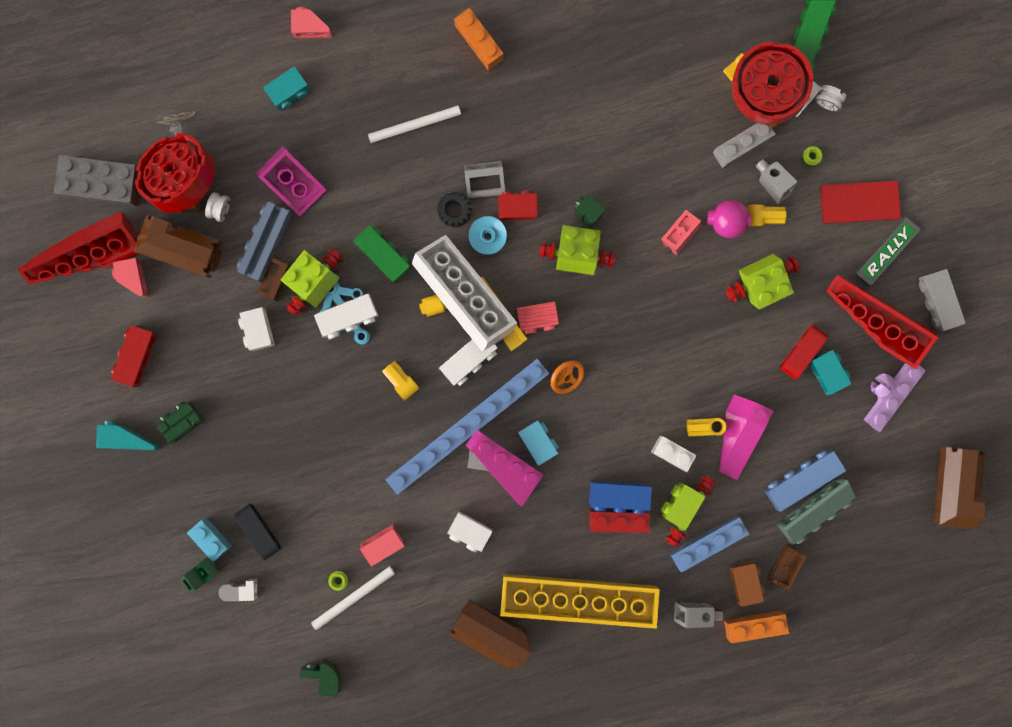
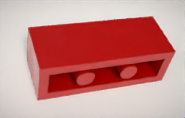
M130 325V328H127L124 334L125 342L119 348L117 364H114L112 367L111 380L131 387H139L158 334Z
M590 510L589 529L595 532L649 533L650 513L645 511V514L633 513V511Z

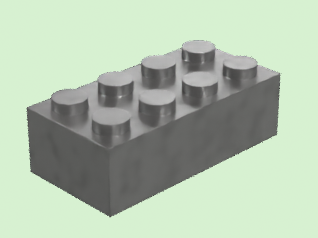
M59 155L54 194L65 198L137 207L139 195L135 185L138 175L136 171L137 166Z

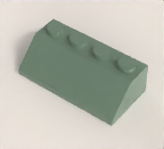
M835 478L778 521L776 525L790 543L799 544L807 538L806 535L808 533L819 530L822 527L821 523L825 520L833 519L837 516V511L841 508L846 509L853 503L852 500L856 497L850 483L845 479Z

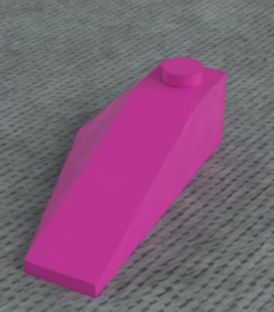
M733 395L725 414L726 431L723 433L724 438L719 472L736 480L739 478L764 432L773 410L756 402Z

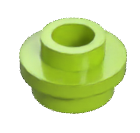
M811 146L804 151L803 160L806 164L814 166L821 162L823 155L818 147ZM813 153L815 155V159H811L809 157V154Z
M335 571L330 575L328 582L332 589L340 591L347 586L348 577L342 571ZM336 577L342 579L341 584L335 582Z

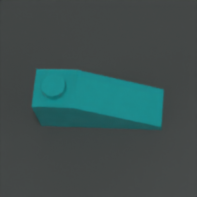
M104 421L103 425H97L96 448L160 449V445L123 425H116V421Z

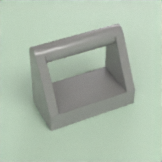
M502 161L464 165L468 199L498 196L505 192ZM490 175L500 176V188L474 191L470 189L469 178Z

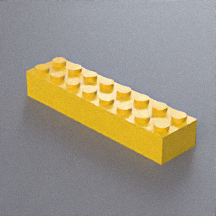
M504 574L500 616L657 629L660 589L653 585Z

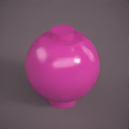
M726 200L718 204L715 210L709 209L707 224L713 225L714 230L722 237H739L746 232L747 227H751L752 215H749L747 207L737 200Z

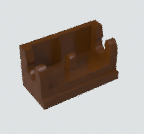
M271 258L257 293L277 301L284 286L281 278L291 266Z
M784 545L767 579L789 591L807 556Z

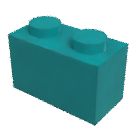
M295 66L263 87L279 111L288 109L293 101L304 98L308 91H310V88Z
M833 350L813 358L809 363L826 395H832L851 385L849 380L851 379L850 374L846 369H843L840 364L842 361L837 352L834 353Z

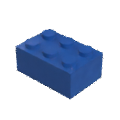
M590 481L589 505L595 511H606V508H612L614 512H626V509H631L633 513L645 514V510L650 511L652 487L647 484Z

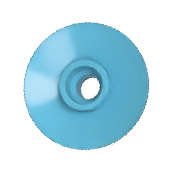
M490 216L481 217L471 225L469 241L477 252L486 255L494 254L505 245L507 238L506 229L497 218ZM486 233L491 234V239L486 240L484 235Z

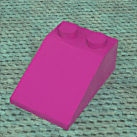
M284 146L256 172L258 177L299 216L326 191L325 187Z

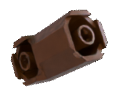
M146 215L133 251L210 279L212 276L209 274L210 271L215 272L220 261L222 251L218 249L219 246H223V242L180 226L176 227L162 219Z
M941 447L934 524L979 529L980 526L977 523L983 522L985 513V499L980 498L979 494H983L982 485L986 451Z
M470 599L464 605L454 623V628L449 633V636L507 669L523 667L531 653L526 629L514 622L505 620Z

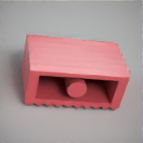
M555 301L517 308L520 330L525 331V334L536 333V329L544 328V331L554 330L555 326L559 325Z

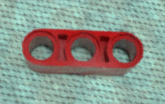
M812 324L785 358L780 369L796 380L823 346L828 335Z

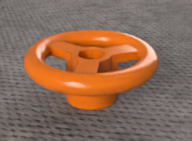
M572 360L558 366L551 377L552 389L558 394H567L575 390L584 377L583 365L578 361ZM574 366L579 371L577 379L572 374ZM563 383H572V385H570L567 388L558 387Z

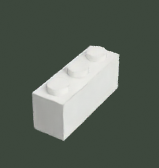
M366 294L318 313L314 317L322 337L333 339L340 336L339 332L346 330L350 332L357 329V325L361 323L368 325L375 322V318L379 317L371 295Z
M472 339L440 366L439 369L454 386L456 384L461 386L468 380L466 376L471 371L476 373L483 367L481 363L485 359L490 361L497 355L496 350L498 348L494 344L482 352Z

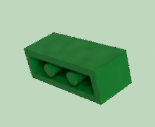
M369 225L353 242L395 284L411 269L408 265L410 261L405 255L401 254L399 256L395 252L397 247L390 240L384 241L382 238L384 234L377 227L372 228Z

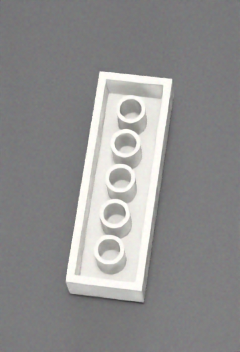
M446 235L415 253L412 265L482 352L512 333L517 324L515 319Z

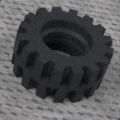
M453 191L449 194H444L440 198L437 212L444 224L455 228L467 223L471 217L472 208L469 199L464 194ZM452 202H457L462 206V213L458 217H450L447 214V206Z

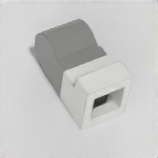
M248 579L246 584L236 585L233 582L226 583L220 587L219 597L223 601H254L258 598L257 579Z

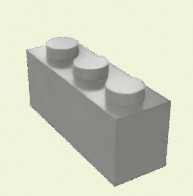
M756 123L718 146L713 151V154L723 169L771 140L776 134L770 125Z
M945 269L920 277L919 288L925 295V306L931 313L933 328L940 332L966 324L948 270Z

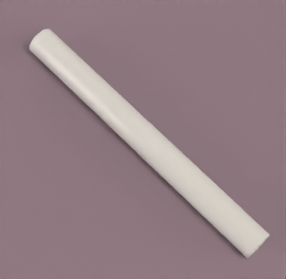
M459 106L451 107L370 133L368 137L370 143L461 115Z
M389 566L312 621L311 624L314 629L318 630L395 574L394 570Z

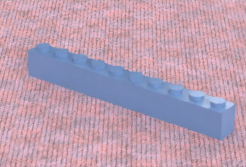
M536 359L385 479L398 495L471 437L476 429H481L549 374L548 371Z

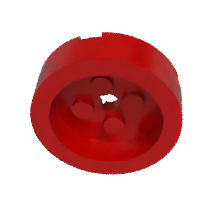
M772 41L756 45L742 56L735 69L732 79L734 102L738 109L754 122L766 125L786 122L802 110L810 97L814 80L812 67L806 56L790 44L774 43ZM776 77L778 85L772 86L768 84V78Z
M176 134V136L171 138L166 136L151 145L141 157L136 168L138 175L135 185L139 194L158 210L166 213L184 211L200 201L209 190L215 175V163L211 154L192 136L187 134ZM171 167H173V170H174V171H173V172H172V171H169V172H168V170H169Z

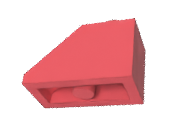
M298 7L296 10H291V33L294 38H332L330 28L310 9Z
M132 258L113 262L112 275L118 283L138 296L149 297L140 259Z

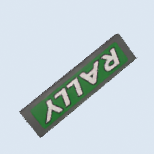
M905 217L858 269L855 275L867 286H871L921 229L908 217Z

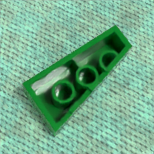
M806 0V3L809 5L802 12L800 19L803 23L796 30L794 36L796 42L792 46L799 49L806 56L812 71L816 65V62H813L816 54H820L823 46L820 43L821 39L827 35L830 27L827 24L828 20L835 14L837 6L834 4L836 0Z

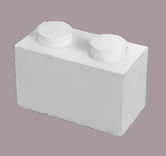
M261 307L239 313V326L241 330L244 329L245 333L243 342L249 351L275 346L265 308Z
M659 436L651 451L654 455L685 472H688L697 456L663 436Z
M459 511L447 534L450 535L449 538L457 543H460V541L466 543V547L471 551L477 552L478 550L482 552L493 529Z

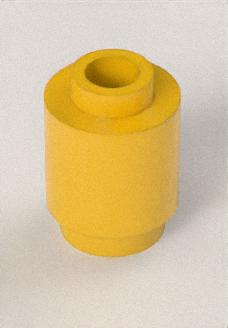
M437 295L421 299L422 303L419 304L422 315L426 314L427 317L445 312L444 310L448 309Z

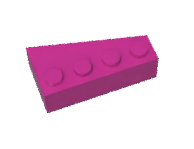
M476 429L466 446L522 507L543 474Z

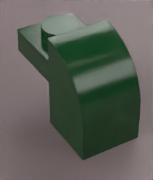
M208 557L184 574L180 580L190 594H192L219 574L220 571Z
M323 660L320 667L315 663H307L306 666L304 665L301 668L300 677L319 679L318 695L338 696L340 693L341 675L334 663Z

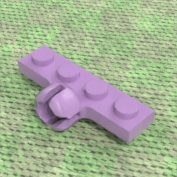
M905 363L894 378L885 373L876 376L875 380L880 385L872 381L871 391L877 395L878 400L866 415L864 421L876 431L881 432L925 373V370L920 365L914 369Z

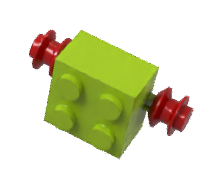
M566 225L562 226L559 248L557 250L554 242L551 245H547L546 241H544V244H540L539 255L542 256V260L547 256L552 261L556 254L558 256L556 270L594 275L597 262L600 268L603 265H607L610 270L611 266L615 265L616 255H613V251L610 254H606L603 249L598 254L601 231Z
M328 249L329 255L327 257L323 256L324 264L304 250L281 278V281L299 296H291L293 301L286 303L288 305L286 309L296 316L297 313L301 315L300 309L307 308L304 301H307L316 308L338 281L339 277L330 270V267L338 269L336 265L338 261L343 262L341 260L342 255L335 249L332 251Z
M771 254L738 270L743 285L737 281L734 287L727 285L726 295L730 301L733 300L736 303L737 298L741 297L744 299L745 292H747L751 304L760 310L794 293L788 277H790L791 271L798 273L799 262L790 255L788 256V261L785 262L783 259Z
M707 475L704 478L700 476L702 482L695 484L697 489L700 490L699 492L683 483L675 484L670 492L672 495L668 502L665 501L660 509L662 517L678 526L677 528H669L671 531L670 536L665 535L668 538L666 542L674 547L682 546L680 543L681 539H686V535L683 532L684 530L686 531L704 501L705 494L712 495L711 488L717 487L714 484L716 480Z

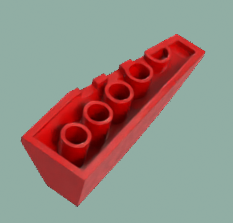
M120 211L56 243L18 268V272L30 285L53 280L56 276H71L74 272H89L92 268H107L112 266L113 262L122 261L138 254L133 251L138 238L132 224L124 213Z
M836 275L826 290L882 349L914 369L918 367L939 338L938 333L839 275Z

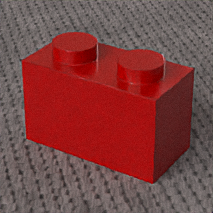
M511 191L502 192V195H498L500 221L537 219V193L532 194V191H521V194H513Z

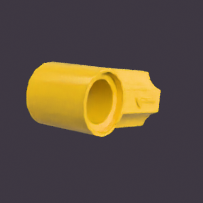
M758 204L747 206L749 215H752L751 226L785 224V207H764V205Z
M396 361L389 364L382 371L395 386L394 389L404 401L420 389L413 379L405 374Z
M720 418L687 420L688 436L722 435L726 431V423ZM715 421L721 423V429L718 432L712 430V424Z

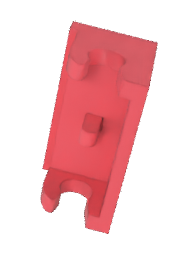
M685 210L662 237L661 240L664 246L670 247L677 256L701 228V221Z
M392 524L362 542L360 550L370 566H373L403 548L404 544L401 536Z

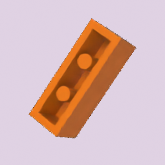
M470 8L454 18L455 27L488 71L504 60V53Z
M781 610L724 620L726 636L730 643L789 634L786 614Z

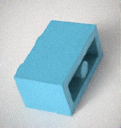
M537 420L518 433L539 466L557 455L556 450L559 447L553 438L550 440L546 435L549 431L544 422L539 423Z
M208 518L202 519L187 532L212 562L218 560L232 547Z

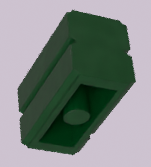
M590 195L585 198L581 196L574 206L576 210L574 216L583 221V224L589 229L598 222L605 209L599 203H595L596 200Z
M181 402L175 407V412L171 415L167 413L159 419L161 422L157 424V427L170 444L177 442L205 421L192 402Z

